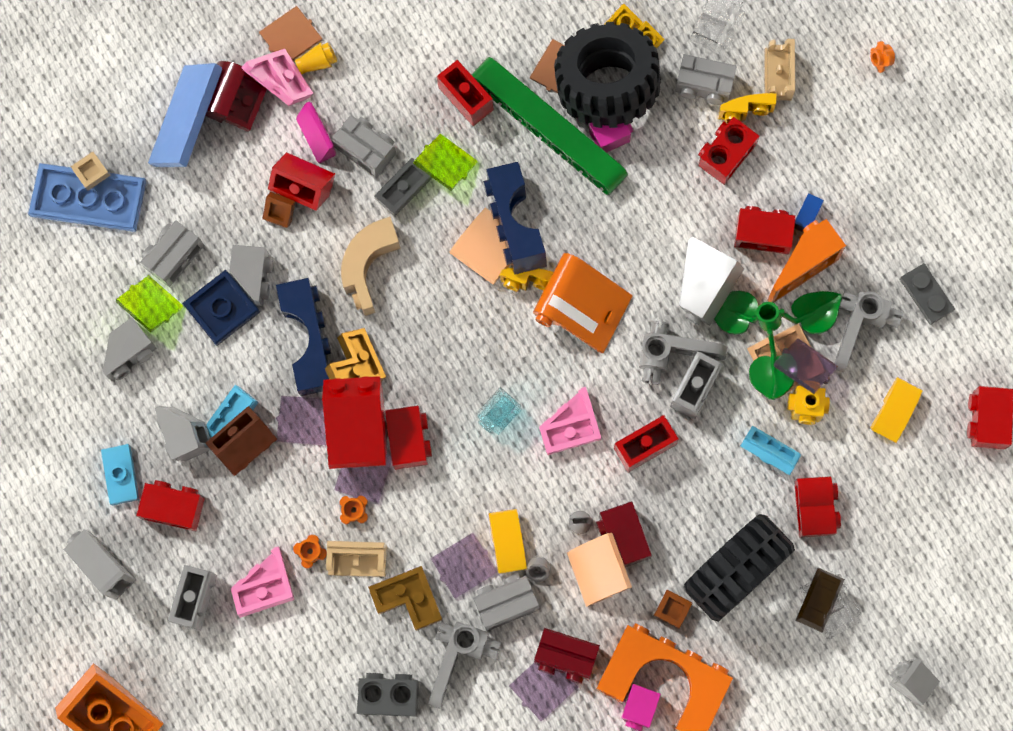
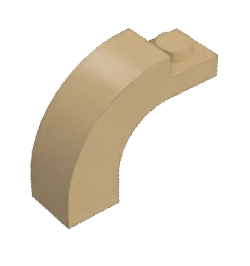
M391 217L375 221L358 232L347 246L342 259L341 278L343 288L346 294L357 292L352 294L356 309H362L365 316L376 313L366 284V275L370 265L379 256L401 249Z

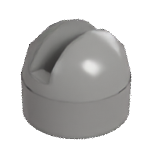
M584 511L574 512L569 518L570 529L576 534H584L587 530L589 531L591 526L589 514ZM587 519V523L573 524V520Z
M538 556L531 558L526 570L528 578L536 582L546 580L550 571L549 562L545 558ZM541 567V571H536L535 568Z

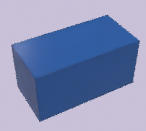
M808 193L795 220L794 229L803 232L807 225L815 221L824 200Z

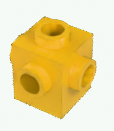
M805 382L801 386H797L793 393H789L787 409L792 410L791 419L799 420L798 423L805 425H814L816 422H820L824 414L829 412L830 398L825 397L826 388H818L819 385L816 383ZM805 399L815 400V404L808 405Z

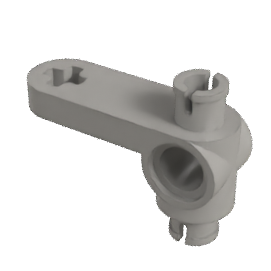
M844 291L839 308L850 311L851 315L833 369L841 372L845 371L861 324L874 325L880 328L888 324L898 328L904 311L891 308L892 302L883 299L875 292L864 293L859 291L856 296ZM862 304H871L875 309V313H865L862 309Z
M651 321L650 333L644 334L639 368L644 370L642 382L649 384L650 376H652V385H659L661 373L667 372L670 352L695 356L698 351L715 360H725L728 347L715 342L667 335L669 323L662 321L661 329H658L659 321ZM657 344L663 348L664 352L661 355L655 356L649 352L648 348L651 345Z
M441 622L439 630L446 632V634L437 631L435 640L446 642L448 646L430 696L429 705L440 709L459 654L481 660L482 656L485 655L496 660L498 652L491 650V648L500 650L502 642L489 639V632L468 624L456 622L453 627ZM464 632H469L474 636V642L468 648H463L458 644V637Z

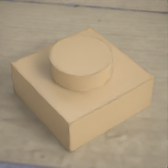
M91 152L70 166L87 191L111 176L94 152Z

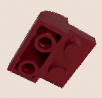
M219 61L217 64L222 67V71L205 116L220 123L223 121L249 132L267 88L247 74L241 65L228 61Z

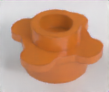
M883 41L877 42V46L870 51L871 62L877 67L879 73L884 72L885 67L891 66L895 62L893 48L889 44L885 45Z
M362 495L357 498L342 497L340 499L341 522L344 524H349L352 521H358L361 524L365 523L368 520V515L365 511V506L368 503L367 498ZM353 507L356 508V512L354 513L351 511Z
M309 535L306 540L296 543L293 547L294 553L301 558V565L304 568H311L313 563L318 560H324L327 556V551L321 548L318 543L319 538L316 535ZM309 549L313 550L312 554H308L307 551Z

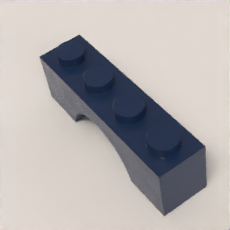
M519 162L486 169L487 180L483 181L484 190L487 197L492 196L493 203H489L493 220H499L500 225L496 226L499 241H505L506 248L503 249L506 265H512L514 275L547 267L546 251L539 229L522 226L512 217L515 207L526 199L525 182Z
M309 278L278 284L276 289L282 314L285 318L301 322L308 329L309 343L304 355L292 364L297 391L300 396L323 392V380L329 379L325 368L328 366L327 355L331 354L328 337L323 338L321 328H325L326 325L323 312H317L316 302L320 301L317 285L312 286Z

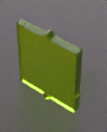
M439 134L429 145L424 146V151L414 160L413 164L452 191L462 179H467L468 173L478 161L445 136Z
M149 275L136 285H130L129 290L116 299V303L150 333L164 322L169 323L170 318L183 308V305Z

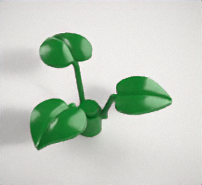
M731 291L714 320L724 332L733 335L745 333L749 328L750 322L756 323L757 321L761 329L767 331L771 357L761 356L755 359L749 368V379L752 386L769 400H775L785 395L791 389L797 375L795 362L790 356L780 355L776 357L773 331L781 326V318L783 317L794 324L801 322L802 329L810 334L827 332L834 326L837 320L842 297L839 293L829 291L804 294L798 297L791 306L792 313L796 317L794 318L785 313L784 309L779 310L778 306L773 302H764L758 306V302L752 294L745 291Z

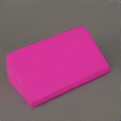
M312 102L305 103L296 120L317 162L322 163L336 156V151Z

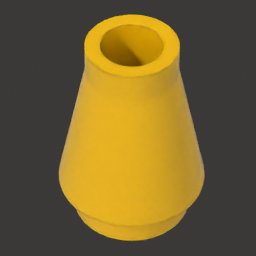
M320 42L303 56L295 59L299 72L304 74L330 68L332 64L337 62V58L329 42L325 44Z

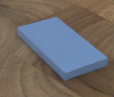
M216 63L184 65L148 164L154 167L187 166L222 71L221 66Z
M39 163L28 215L35 218L136 232L147 180L140 177L109 173L111 176L87 191L71 167Z

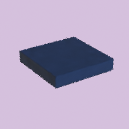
M226 269L182 303L216 346L260 313L259 309Z

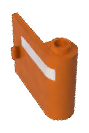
M563 253L533 310V314L537 316L535 320L546 327H551V325L561 326L598 352L604 353L633 295L580 258L569 253Z

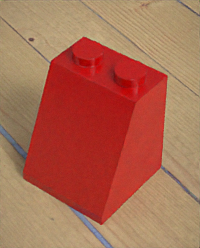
M381 376L323 380L322 402L329 469L385 466L387 422Z

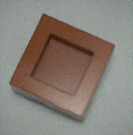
M270 191L266 196L262 219L288 228L292 222L296 202Z
M666 590L653 616L680 629L692 602Z

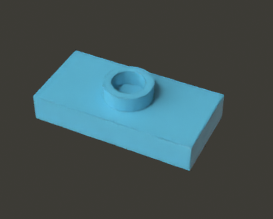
M234 385L206 424L210 437H213L246 407L249 406L254 410L259 402L241 387Z
M754 426L751 427L740 447L759 457L763 462L773 465L788 475L791 474L801 457L799 452Z
M126 444L102 449L101 454L110 505L140 500L131 446Z

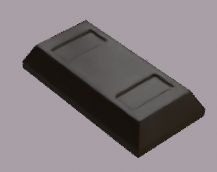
M818 567L795 621L823 633L845 579Z

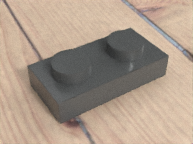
M411 158L374 195L375 200L395 217L432 179V175Z
M925 263L900 277V281L929 325L955 310Z

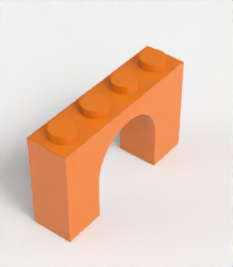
M636 623L633 627L627 625L596 690L623 702L641 667L657 660L674 663L685 673L690 686L689 699L675 730L708 731L733 679L727 675L729 670L716 663L709 666L701 662L703 657L690 650L683 653L675 649L676 643L661 636L657 640L649 636L650 630Z

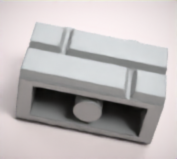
M683 54L675 92L680 93V96L686 99H695L696 96L706 98L707 102L713 105L726 103L730 98L737 66Z
M351 115L332 137V144L334 148L377 178L396 155L395 146L393 145L394 141L383 132L380 135L374 132L371 123L363 117L356 119Z
M177 220L172 225L167 224L164 226L159 234L160 239L154 246L149 245L143 251L141 256L143 259L140 261L146 270L168 287L176 281L205 246L199 237Z
M697 351L672 399L670 407L692 419H696L723 364Z
M184 565L168 621L201 631L212 595L211 587H214L217 575L207 570Z
M519 573L505 578L503 580L504 585L494 589L491 584L477 590L478 596L473 597V600L486 631L540 610L527 576L520 577Z

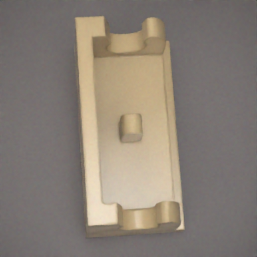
M787 39L783 45H776V40H771L768 48L764 49V92L777 94L776 100H792L795 92V39Z
M327 541L326 570H328V575L385 577L387 545L384 542Z

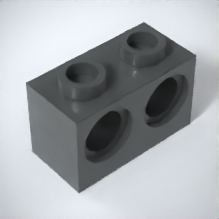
M366 673V678H359L357 714L417 717L419 681L412 680L413 675L395 674V679H383L384 674ZM372 686H378L381 689V697L376 702H370L366 696L367 690ZM401 687H407L411 693L410 699L406 703H398L395 698L396 691Z

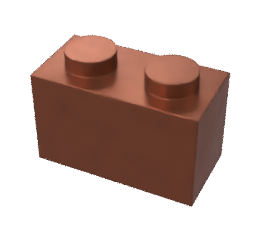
M248 406L205 444L235 476L245 469L258 455L267 450L277 438Z

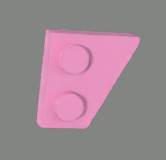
M285 49L246 61L242 66V69L288 106L304 101L313 94Z
M586 387L581 388L571 400L562 405L551 418H548L539 426L547 455L601 440Z
M279 546L273 548L270 556L260 565L257 563L245 578L240 579L231 588L237 615L240 618L295 600Z

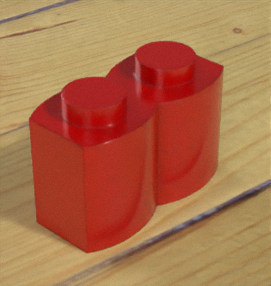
M831 476L796 479L794 487L799 538L834 536L837 534V529L841 528L840 512H835L834 500H838L837 483H832Z

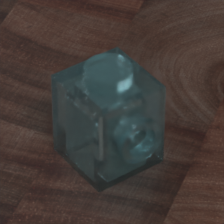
M499 387L479 409L477 417L480 420L478 423L487 432L491 433L494 431L499 435L521 411V404Z

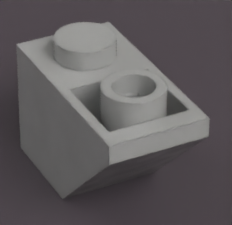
M233 245L229 272L255 305L263 307L264 300L269 298L270 285L266 283L267 273L272 272L273 257L269 256L266 247Z
M133 317L109 333L103 373L111 381L115 379L121 380L130 373L132 366L138 362L142 364L148 361L153 356L152 352L157 349Z
M158 406L155 408L157 424L162 430L166 443L165 449L171 460L187 461L211 450L205 444L210 439L205 422L175 407Z
M914 658L908 661L904 660L903 663L899 662L890 674L894 679L889 685L917 706L924 705L940 681L919 659Z

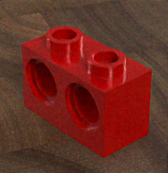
M734 116L728 124L723 122L715 132L716 139L712 144L707 142L698 154L700 156L698 166L723 185L727 183L756 147L760 135ZM736 135L740 137L742 142L732 143L728 137ZM721 156L724 158L725 163L716 164L711 158Z

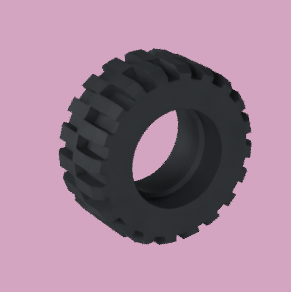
M606 22V25L595 23L591 24L590 28L586 30L585 28L578 30L576 36L573 37L571 35L564 42L565 46L562 45L554 63L557 91L561 105L567 109V113L572 118L576 119L578 117L579 122L586 125L593 123V127L602 128L603 125L609 126V128H617L618 124L624 123V125H628L633 122L634 118H641L646 114V109L650 110L655 104V99L660 93L661 84L659 56L652 40L646 35L643 36L642 31L635 27L632 30L630 25L624 23L620 25H615L614 22ZM605 67H618L630 72L624 78L612 83H596L587 79L592 72Z
M759 514L728 540L684 584L685 592L711 620L719 622L795 551L794 544L767 515Z

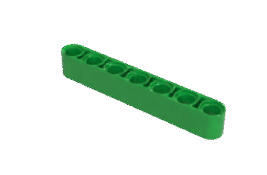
M487 57L471 74L492 97L494 102L497 104L500 102L502 104L500 107L517 121L520 119L522 121L521 124L536 137H542L541 141L558 155L561 153V158L578 172L581 170L583 172L582 175L597 188H603L602 192L604 194L610 195L628 176L627 171L621 164L493 58Z

